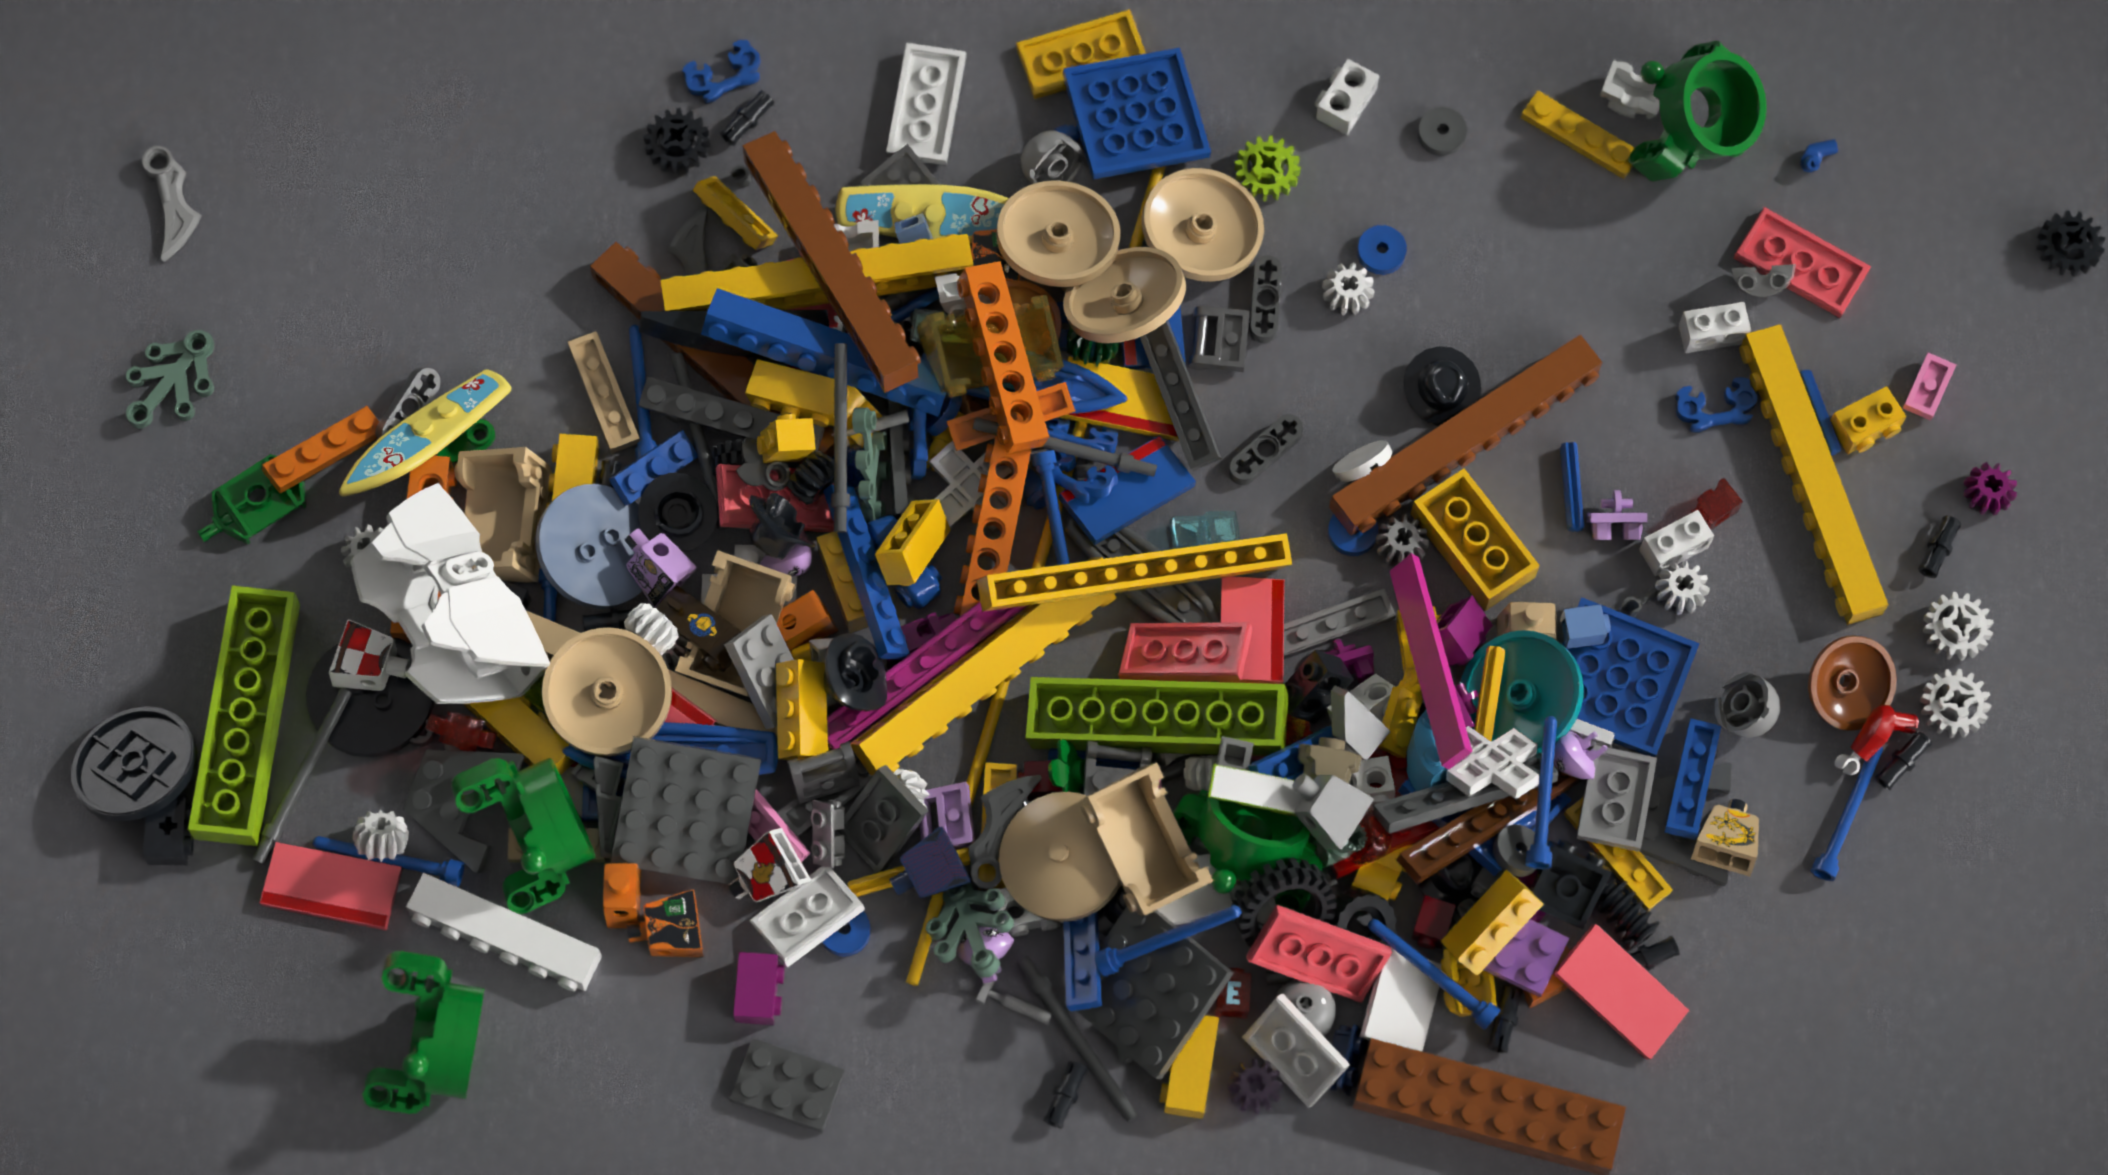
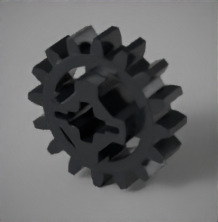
M677 108L676 114L671 115V112L667 109L665 110L664 118L658 115L654 116L656 125L647 124L649 134L644 135V143L647 144L645 151L647 155H651V163L653 165L661 162V171L664 172L668 167H672L673 174H677L678 169L683 167L684 171L688 173L690 164L699 167V157L707 158L708 155L705 148H709L711 145L710 138H708L709 129L708 127H703L704 124L701 117L694 120L693 111L690 110L685 116L682 115L681 108ZM661 134L663 136V139L659 141L660 145L657 146V140L659 135ZM697 136V143L693 148L691 143L695 141L694 137Z
M2066 210L2062 218L2058 213H2055L2051 221H2045L2042 226L2043 230H2040L2037 235V239L2041 241H2039L2036 249L2044 251L2040 258L2041 261L2049 260L2051 262L2048 269L2052 270L2057 266L2060 268V275L2063 276L2066 270H2070L2072 277H2076L2079 269L2084 274H2087L2091 266L2096 267L2100 261L2099 257L2105 251L2101 247L2105 237L2097 236L2101 227L2091 226L2092 217L2085 221L2082 219V212H2078L2075 217H2072L2070 211ZM2074 239H2077L2075 243L2070 245L2068 248H2065L2069 242H2072Z

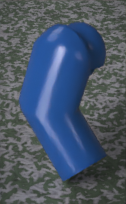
M1831 139L1809 144L1800 159L1802 169L1808 173L1817 171L1823 156L1838 153L1837 141Z

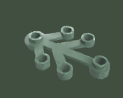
M194 330L187 334L184 341L162 345L151 343L145 349L146 357L153 364L163 362L166 356L181 355L176 363L146 368L134 366L127 370L126 379L135 388L143 386L148 380L163 378L144 402L135 401L127 407L126 417L133 427L142 429L151 424L153 420L152 412L174 385L177 400L174 410L177 417L182 421H188L194 417L195 409L189 399L186 375L187 369L193 362L195 363L197 379L194 382L197 394L201 397H208L214 392V384L209 378L207 357L214 350V340L208 332ZM197 343L204 344V347L202 349H194V346ZM154 350L161 351L157 357L150 356L151 352ZM133 374H141L140 379L136 381L131 380ZM202 383L209 384L206 390L199 389ZM182 407H190L188 413H179ZM146 414L144 420H136L137 415Z
M855 408L852 415L853 430L855 433H863L864 450L856 452L855 462L857 469H860L866 480L859 483V497L863 500L861 511L865 522L868 523L885 517L886 514L885 502L880 501L883 480L890 479L889 461H879L880 450L887 449L888 437L885 431L873 432L871 437V430H875L877 423L875 411H870L869 408Z
M971 883L944 891L943 900L946 904L939 917L933 918L927 923V933L933 940H940L946 936L948 932L947 926L956 911L959 913V918L948 938L940 941L934 947L935 955L943 963L953 960L956 956V948L966 932L973 951L971 956L972 968L981 978L993 976L1000 967V961L992 950L986 949L978 925L996 929L999 933H1006L1013 928L1014 920L1007 911H999L993 915L974 911L970 905H986L990 910L996 911L1004 906L1005 897L997 888L990 889L987 892L976 891Z

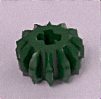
M1071 326L1067 333V353L1073 355V360H1082L1084 365L1092 363L1097 367L1099 363L1108 364L1110 359L1115 358V354L1118 351V343H1098L1084 339Z

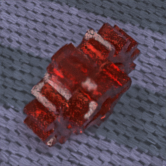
M448 711L446 717L430 714L426 727L429 731L441 735L439 742L466 751L475 752L477 746L493 749L497 737L495 732L483 728L484 720L456 711Z

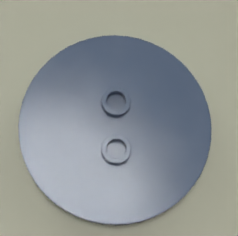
M585 484L563 492L547 506L540 517L536 530V553L544 575L560 594L576 604L589 608L605 609L622 605L642 591L627 569L626 564L635 553L624 541L636 529L639 528L642 531L638 518L639 505L635 501L624 505L612 487L599 484Z

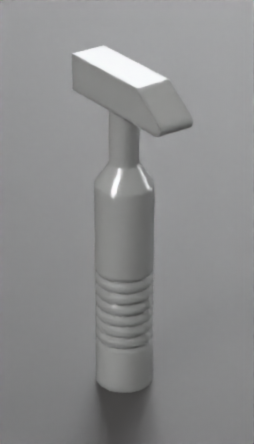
M904 410L877 418L876 428L871 430V433L910 422L907 411ZM853 428L847 430V436L858 434L854 432Z
M994 982L983 984L976 999L977 1003L984 1005L987 996L999 1000L1002 1006L1048 1025L1052 1016L1051 1012L1026 1003L1012 995H1001L992 991L991 988Z

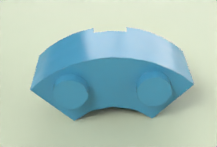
M1425 710L1418 719L1406 751L1408 765L1406 771L1416 791L1447 782L1446 775L1448 769L1441 766L1428 713Z

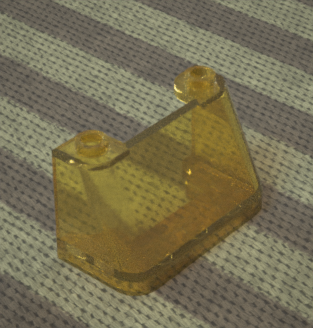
M1047 295L1032 297L1030 299L1031 305L1029 303L1013 304L1033 378L1037 379V382L1054 379L1055 373L1064 367ZM944 312L928 314L916 329L919 341L940 391L948 393L949 397H957L966 394L968 389L985 387L981 378V368L983 367L981 358L976 356L973 349V338H975L973 329L968 327L965 315L955 317L954 314H948L944 317ZM986 324L990 332L999 333L995 325ZM994 353L995 358L999 362H1007L1003 354Z

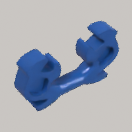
M738 40L733 43V49L738 53L737 55H733L731 52L728 53L729 63L733 69L740 70L736 75L719 83L710 82L713 79V75L707 63L704 64L703 70H696V61L687 63L683 67L682 73L686 78L688 92L694 96H703L704 103L709 104L719 99L724 93L737 87L752 85L758 82L760 75L756 71L761 64L760 55L750 46L749 40Z
M1734 378L1731 386L1737 388V390L1731 391L1727 387L1724 392L1726 404L1733 405L1734 408L1727 412L1706 414L1701 411L1706 404L1704 393L1700 392L1697 398L1689 396L1692 386H1686L1679 389L1676 393V415L1681 421L1693 423L1690 428V432L1693 433L1702 432L1710 427L1724 424H1747L1751 422L1753 415L1746 413L1754 408L1757 402V394L1750 386L1751 381L1748 378Z
M908 406L907 414L910 421L907 422V425H909L908 431H914V449H911L909 452L910 464L908 465L911 467V480H922V477H925L926 461H928L926 412Z
M1058 417L1045 422L1050 437L1110 453H1115L1118 432L1111 428L1103 427L1102 432H1098L1096 428H1091L1088 439H1083L1067 434L1070 425L1069 420L1061 421L1062 418Z
M1055 451L1057 463H1054L1055 469L1052 470L1054 483L1071 491L1078 500L1089 503V497L1104 498L1110 494L1113 486L1118 483L1117 471L1109 465L1105 466L1104 473L1097 472V467L1093 466L1086 472L1087 481H1076L1061 472H1069L1075 468V456Z

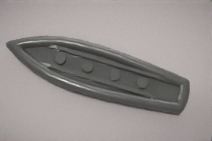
M1071 515L1063 526L1065 533L1089 559L1093 557L1107 559L1161 551L1128 526L1096 545L1091 542ZM1196 581L1123 592L1138 607L1159 623H1220V614L1217 608Z

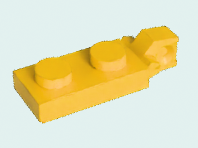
M1406 668L1403 680H1400L1397 687L1393 686L1382 721L1391 732L1378 748L1397 758H1406L1407 747L1423 701L1415 668Z

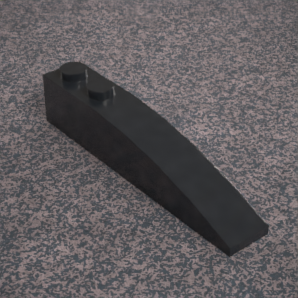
M782 310L829 327L828 310ZM707 311L641 312L640 333L702 351L733 356L768 358L702 335L701 332Z

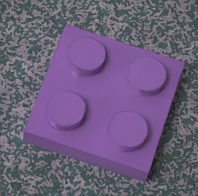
M1529 919L1483 970L1541 998L1569 938Z

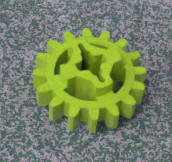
M1269 135L1267 142H1263L1262 138L1258 136L1255 145L1247 141L1245 144L1246 151H1238L1237 158L1239 160L1235 161L1234 168L1238 172H1236L1235 179L1236 181H1243L1242 185L1247 190L1249 188L1252 190L1251 194L1253 197H1256L1257 194H1262V200L1266 201L1268 195H1272L1276 201L1279 200V192L1289 195L1290 186H1297V176H1300L1301 167L1297 166L1299 165L1300 157L1298 155L1292 156L1294 147L1289 146L1285 148L1284 139L1274 143L1273 136ZM1251 160L1253 168L1249 173L1247 165ZM1285 164L1288 168L1286 176L1283 175L1284 171L1282 170Z

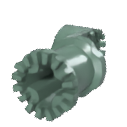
M1357 825L1342 850H1326L1317 840H1314L1312 844L1317 846L1314 854L1320 858L1323 867L1340 862L1354 851L1364 848L1365 841L1368 838L1366 837L1367 832H1364V827L1361 828V825Z

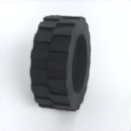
M1357 888V890L1349 889L1345 893H1340L1336 896V908L1333 909L1335 912L1334 919H1328L1331 925L1347 930V925L1352 915L1357 911L1363 910L1367 911L1372 919L1379 920L1396 934L1397 928H1395L1397 919L1393 913L1394 909L1385 898L1361 888ZM1372 931L1366 937L1387 945Z

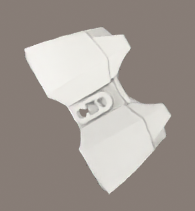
M436 483L414 494L389 512L386 516L389 525L375 540L351 559L354 581L360 602L370 604L383 611L393 623H400L413 645L410 649L412 663L405 675L437 704L493 702L521 697L531 689L530 687L538 678L544 675L550 662L520 598L509 590L499 579V576H496L493 571L494 563L487 554L481 552L480 533L474 528L442 486Z

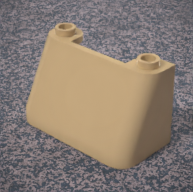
M527 447L459 452L458 463L455 465L454 473L457 481L467 489L464 514L480 533L481 552L487 554L494 563L493 571L497 577L499 576V579L521 583L538 582L541 566L537 558L535 538L540 517L546 509V503H551L552 492H549L548 489L549 475L552 473L550 466Z
M717 550L712 565L716 566L714 573L718 575L717 577L712 575L709 581L711 584L704 605L734 625L741 632L759 618L768 614H772L777 624L784 602H790L795 590V584L791 583L792 576ZM691 642L687 643L686 648L692 650L691 652L686 651L684 657L680 656L676 672L749 697L733 663L725 672L720 670L713 672L701 661L704 656L699 648Z
M1157 763L1145 765L1084 797L1085 805L1081 806L1086 821L1089 824L1093 823L1126 892L1123 895L1126 906L1131 913L1136 911L1140 916H1145L1213 882L1207 867L1200 868L1197 862H1193V860L1198 858L1196 852L1191 853L1164 796L1167 793L1165 787L1158 788V785H1160L1159 780L1164 777Z

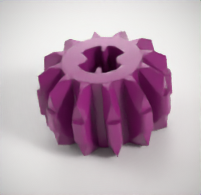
M1987 462L1983 463L1980 469L1973 467L1970 471V476L1966 477L1963 482L1964 486L1967 487L1963 492V497L1972 498L1969 503L1970 508L1976 505L1980 506L1981 515L1985 514L1987 509L1990 510L1993 516L1997 515L2000 509L2008 510L2011 506L2010 501H2014L2017 496V492L2013 490L2017 486V480L2008 479L2011 475V469L2004 472L2000 471V463H1996L1993 469Z

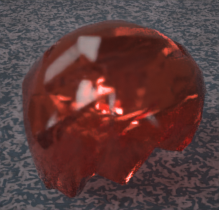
M1368 808L1358 824L1361 825V828L1364 827V832H1367L1366 844L1364 848L1354 851L1350 855L1353 858L1352 862L1358 865L1383 858L1388 853L1392 843V833H1388L1373 816V808Z

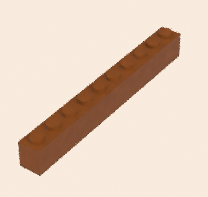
M773 131L742 145L745 165L883 391L886 393L918 378V364L921 361L916 349L913 346L909 347L905 342L906 336L902 326L899 323L894 324L892 321L891 310L884 299L880 301L876 295L877 288L873 279L870 276L865 277L858 255L856 253L851 254L847 248L849 244L842 230L837 231L834 227L835 222L832 213L827 207L823 209L820 204L821 199L814 185L809 186L805 180L807 179L805 170L800 162H794L789 143L786 140L781 141L777 132Z
M616 241L590 265L592 278L639 320L642 311H665L659 274L651 266L645 268L638 261L639 257L630 247L626 246L623 248ZM662 340L675 353H683L685 362L726 399L752 406L745 394L754 369V365L747 360L749 357L702 351ZM770 409V412L782 415L781 412ZM827 426L823 427L825 431L818 451H822L825 455L827 454L832 457L834 455V431ZM806 456L804 459H802L800 462H797V463L800 465V464L802 463V461L807 458V456Z
M1581 334L1392 456L1384 465L1375 467L1369 472L1370 474L1357 479L1332 495L1329 508L1350 536L1359 530L1361 533L1368 531L1376 524V519L1382 515L1391 516L1401 508V503L1408 498L1411 500L1417 499L1427 490L1426 487L1434 481L1436 484L1443 482L1451 475V470L1460 465L1461 468L1466 467L1475 460L1476 454L1483 449L1486 452L1492 450L1501 442L1500 438L1506 434L1514 435L1526 425L1525 422L1532 417L1539 419L1550 410V406L1555 402L1563 403L1572 397L1575 393L1574 390L1581 385L1588 387L1599 378L1598 373L1603 362Z

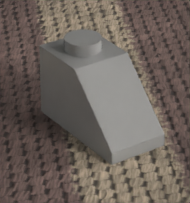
M1338 686L1333 687L1331 690L1332 735L1336 739L1345 741L1344 750L1363 756L1362 759L1367 761L1391 731L1349 691Z

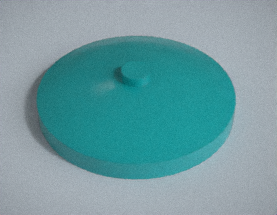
M1513 631L1502 634L1482 646L1466 666L1460 684H1464L1468 693L1477 690L1480 694L1487 647L1498 646L1504 649L1505 657L1492 742L1514 728L1537 744L1536 754L1542 752L1544 721L1547 717L1553 716L1557 720L1555 744L1570 731L1576 722L1583 701L1582 674L1572 654L1552 637L1535 631ZM1479 696L1472 700L1476 710L1478 707ZM1477 711L1470 714V717L1474 725Z

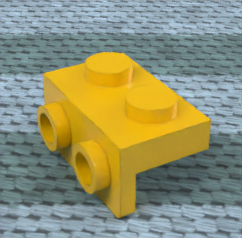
M1447 948L1443 949L1444 958L1441 959L1442 972L1478 1001L1482 1002L1484 1000L1487 1004L1491 1002L1497 1007L1494 975L1485 970L1475 975L1458 961ZM1444 992L1445 1004L1450 1012L1460 1017L1472 1014L1469 1009L1448 992Z

